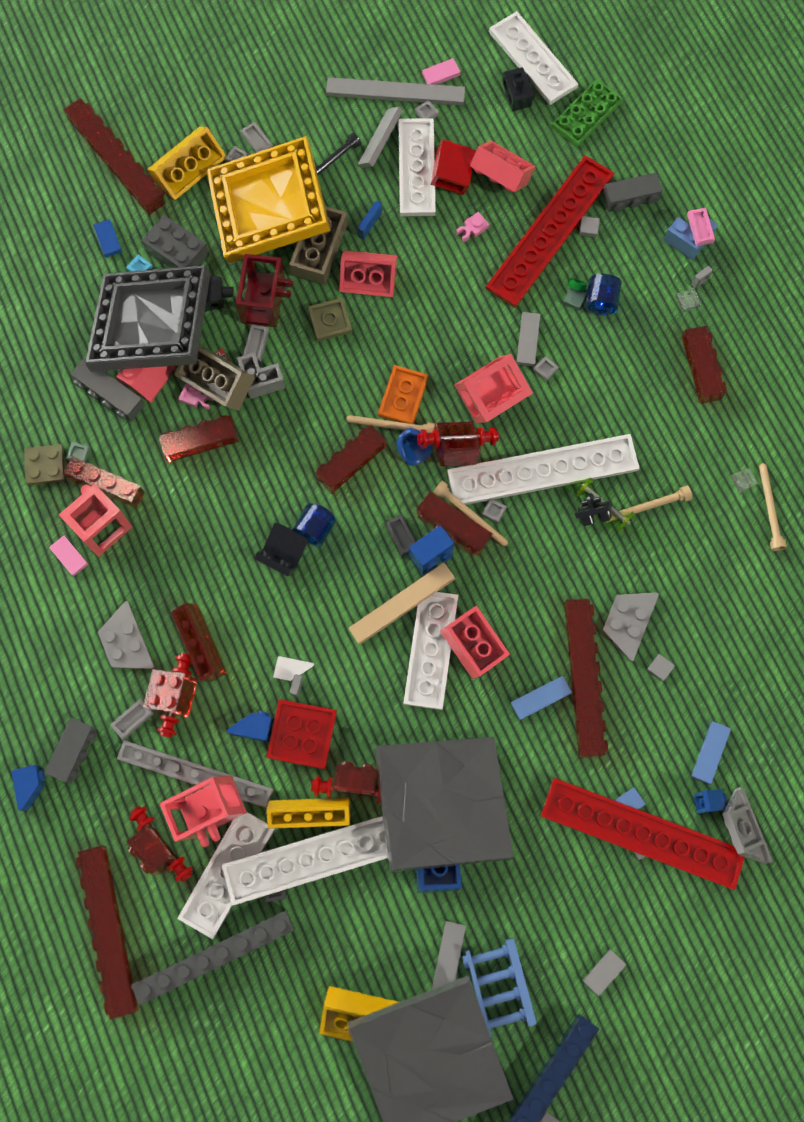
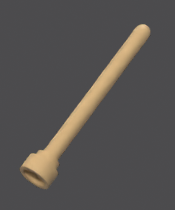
M352 415L346 418L349 423L398 430L413 428L421 431L425 429L427 433H432L433 429H435V423L416 425Z
M762 463L759 465L773 536L770 542L771 551H781L787 548L786 540L780 535L767 465Z
M443 480L433 491L434 494L438 497L439 495L442 498L445 497L502 546H507V539L454 496Z
M687 485L679 488L677 493L618 512L626 517L677 500L687 502L692 500V493ZM611 513L612 518L606 522L614 521L619 518L615 514Z

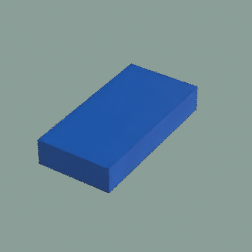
M379 201L374 202L358 226V236L363 240L382 214V203Z
M110 219L93 225L105 258L122 252Z

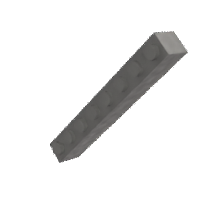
M284 911L131 985L138 1004H144L296 930L289 912Z

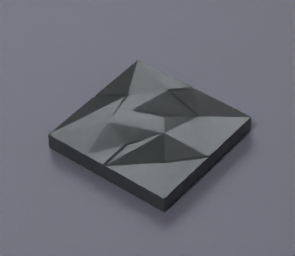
M207 266L103 274L85 362L89 370L94 372L196 364L210 280V272Z
M494 737L376 747L375 757L390 872L506 861L514 858Z
M469 976L348 1022L349 1032L383 1122H457L513 1100Z

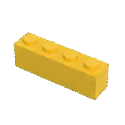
M350 797L271 800L267 806L268 829L350 825Z

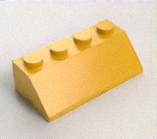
M200 126L147 170L156 183L173 200H176L207 174L206 169L215 167L225 160L226 154L208 127Z
M329 986L323 1007L319 1034L353 1042L348 1029V1022L399 1002Z

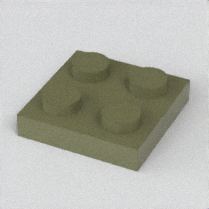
M343 298L308 306L317 342L352 333Z
M62 444L24 448L25 479L28 486L65 482L64 447Z

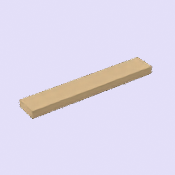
M442 563L348 629L358 644L361 645L454 581L455 577L446 564Z

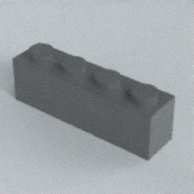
M84 358L71 373L74 379L73 383L80 389L84 387L88 390L87 393L92 398L97 399L98 397L102 400L101 403L109 410L111 408L116 410L115 413L123 420L127 418L132 422L145 406L142 398L106 372H91L86 366V358Z

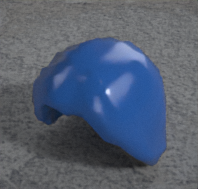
M407 428L402 432L396 442L402 459L410 466L418 465L420 462L427 460L432 454L433 446L432 444L427 445L426 449H422L421 445H418L417 435L421 431L413 428Z

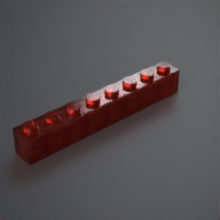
M80 98L64 109L71 124L148 215L166 204L163 190L159 186L156 187L154 185V180L149 174L146 175L144 173V169L139 162L135 163L131 152L124 150V145L120 139L113 137L112 130L108 126L105 127L103 125L102 118L98 114L95 115L93 113L94 110L88 102L85 103Z
M590 599L566 600L564 608L579 759L604 757L606 755L605 752H608V742L604 740L603 732H606V722L602 720L601 712H604L603 700H600L599 693H602V683L598 681L597 673H600V663L596 661L595 654H598V644L594 642L593 636L596 635V625L592 623L594 605L590 604Z
M101 845L78 851L76 864L82 873L80 885L82 889H85L86 894L84 906L86 910H89L90 915L88 927L90 931H93L94 936L92 948L94 952H97L98 957L96 969L98 973H101L100 990L102 994H105V1014L109 1015V1019L135 1013L139 1010L136 996L131 986L133 985L107 847Z

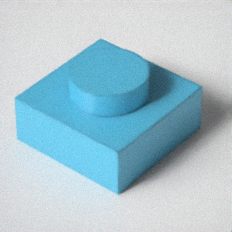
M139 254L127 266L129 272L153 269L152 264Z

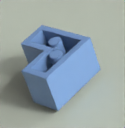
M680 217L669 227L664 241L691 260L705 246H696L690 224ZM709 218L714 234L718 224Z

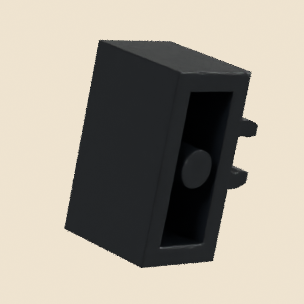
M521 67L503 72L502 84L511 110L516 111L532 107L535 92L533 88H530L528 73L525 74L524 68Z

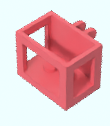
M511 354L496 358L454 384L476 423L490 421L533 394Z
M86 484L80 489L82 495L63 510L59 516L99 557L133 526L96 484L92 486ZM115 519L121 526L98 546L93 538Z
M232 776L211 777L160 803L174 841L198 837L203 847L209 845L207 832L211 835L212 840L216 842L220 840L217 827L247 813ZM181 809L189 830L178 831L170 810Z

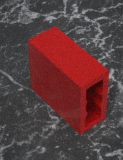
M442 139L437 148L430 185L464 195L470 185L473 168L470 164L476 150Z

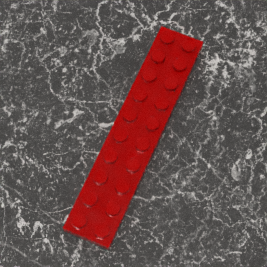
M585 155L486 285L485 290L516 308L579 224L582 217L585 216L597 200L605 184L609 183L614 177V172Z
M556 778L552 780L540 815L542 818L732 890L736 888L745 857L738 855L736 848L731 844Z

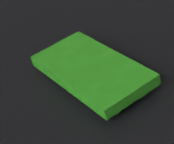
M596 79L551 124V127L578 148L622 103L623 98Z

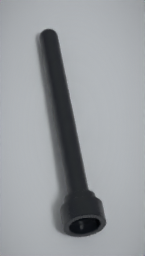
M355 133L350 134L342 147L316 167L317 175L322 173L349 149L359 147L361 145L359 137Z

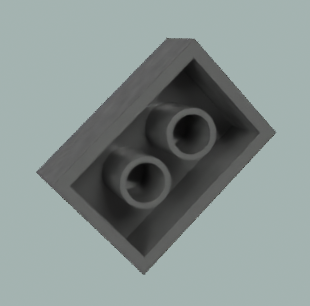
M163 215L141 240L145 251L169 268L199 266L209 255L207 244L166 215Z

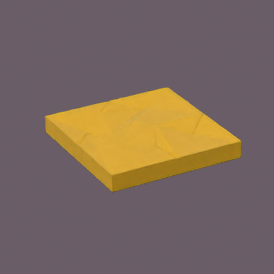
M307 136L206 169L223 254L228 264L244 259V254L258 255L331 231Z

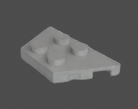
M657 592L616 595L602 632L613 641V644L626 655L630 662L634 661L659 596Z
M125 601L98 631L110 665L116 669L154 670L156 668L130 603Z
M744 788L735 789L722 814L725 826L731 835L733 846L736 848L738 855L763 864L773 862Z

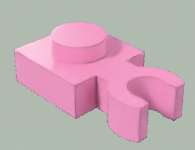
M477 212L464 221L465 227H459L456 234L457 236L461 233L466 234L462 237V241L466 242L471 234L477 237L487 230L489 223Z
M187 383L178 398L179 402L197 408L198 404H201L206 410H210V406L205 404V401H214V399L206 394L203 395V392Z

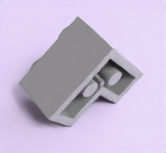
M255 352L237 358L240 368L255 377L248 391L250 399L285 388L278 363L260 368Z

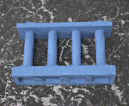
M514 938L506 939V945H503L500 949L471 956L470 950H465L466 955L462 956L465 969H470L478 1004L491 1037L490 1029L520 1020L522 1022L526 1021L528 1026L537 1024ZM503 956L505 958L509 957L511 966H508V969L476 977L474 964ZM506 978H515L517 987L513 988L514 990L482 999L479 989L480 985ZM513 999L521 1000L522 1009H519V1012L490 1020L487 1019L484 1007Z

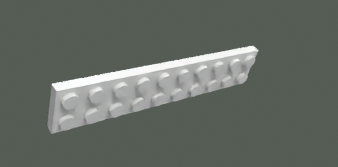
M631 434L448 469L447 474L452 494L465 505L488 501L489 499H499L636 472L640 468Z
M383 816L222 864L232 906L388 858Z

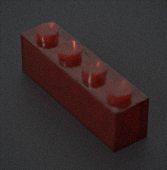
M707 326L686 329L681 338L700 404L722 400L727 392V387L721 378L722 369L717 364V352L712 346L711 332H708Z
M223 415L212 421H202L199 425L185 426L175 432L167 431L159 436L162 451L167 462L239 442L231 415Z
M372 425L368 428L364 427L354 440L350 439L345 444L344 449L340 452H335L329 462L323 463L317 468V480L331 494L387 447V440Z
M73 456L64 471L69 480L83 486L86 484L89 486L96 484L106 496L133 508H137L145 493L140 485Z
M431 491L417 508L418 518L422 522H429L434 526V529L441 525L451 540L457 545L461 544L464 546L465 551L471 555L476 554L479 557L492 539L493 533Z
M184 603L171 611L200 682H213L227 674L198 604Z

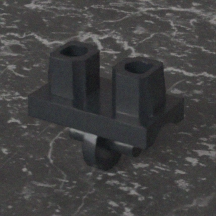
M592 493L587 494V500L581 501L583 507H579L578 512H575L576 519L580 518L583 526H588L595 522L593 517L595 514L599 515L600 522L609 521L612 518L610 509L613 504L611 500L601 502V497L595 498Z

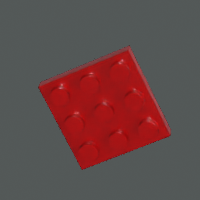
M279 699L266 758L325 770L337 710Z

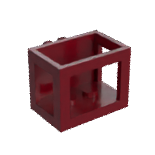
M244 254L236 298V307L242 324L277 328L282 298H290L292 294L290 290H286L284 287H293V281L285 278L281 258ZM254 262L274 264L275 274L256 272ZM247 273L248 281L244 301H241Z

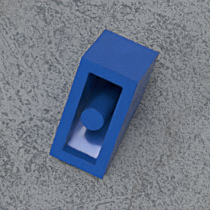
M258 711L257 714L251 713L228 728L227 733L233 736L268 742L273 718L269 716V713Z
M32 765L12 770L19 811H28L44 787L46 775L41 766Z
M722 789L705 790L694 794L697 814L723 811L728 804L726 794H723Z

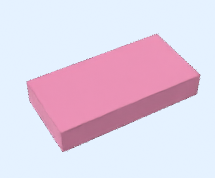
M450 59L422 70V75L427 84L437 85L460 76V70L455 60Z
M706 208L688 211L687 216L696 246L714 243L715 237Z
M62 536L49 547L73 577L89 565L65 536Z

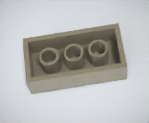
M325 206L331 231L298 241L289 264L291 275L324 285L348 225L347 212Z
M199 345L197 363L179 365L174 374L225 407L238 411L255 379L253 375Z

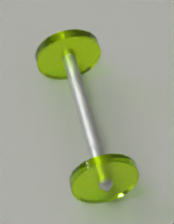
M589 478L585 484H581V488L576 494L580 497L587 491L592 493L595 498L600 497L589 488L594 480L592 478ZM614 507L610 509L613 514L623 521L618 530L621 531L626 525H631L630 520L635 515L633 511L626 518Z

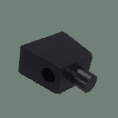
M210 275L205 312L223 308L224 298H234V287H224L222 277Z

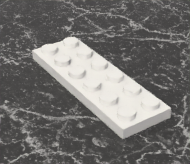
M517 11L489 28V33L518 68H524L525 74L528 73L531 84L549 105L577 89L578 83Z
M434 118L399 119L400 216H435V186L430 185L434 168Z
M436 592L417 607L403 705L443 710L451 647L440 630L455 620L458 595Z
M248 812L234 819L177 919L214 939L232 907L222 864L262 853L275 828L268 829L267 823Z

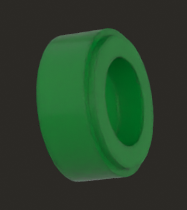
M571 278L568 286L574 290L584 292L587 284L582 280Z

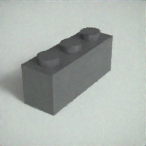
M657 173L607 183L602 194L607 210L610 212L620 211L628 207L635 208L646 203L653 204L659 201L662 188Z
M70 718L44 773L69 784L75 781L79 774L78 768L81 762H84L87 758V749L96 739L97 729L74 718Z

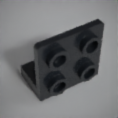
M276 522L272 527L264 548L256 553L254 559L289 576L295 572L309 538Z

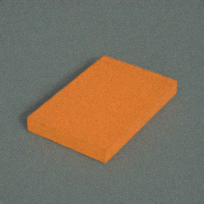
M394 365L378 411V417L395 422L414 424L429 375Z

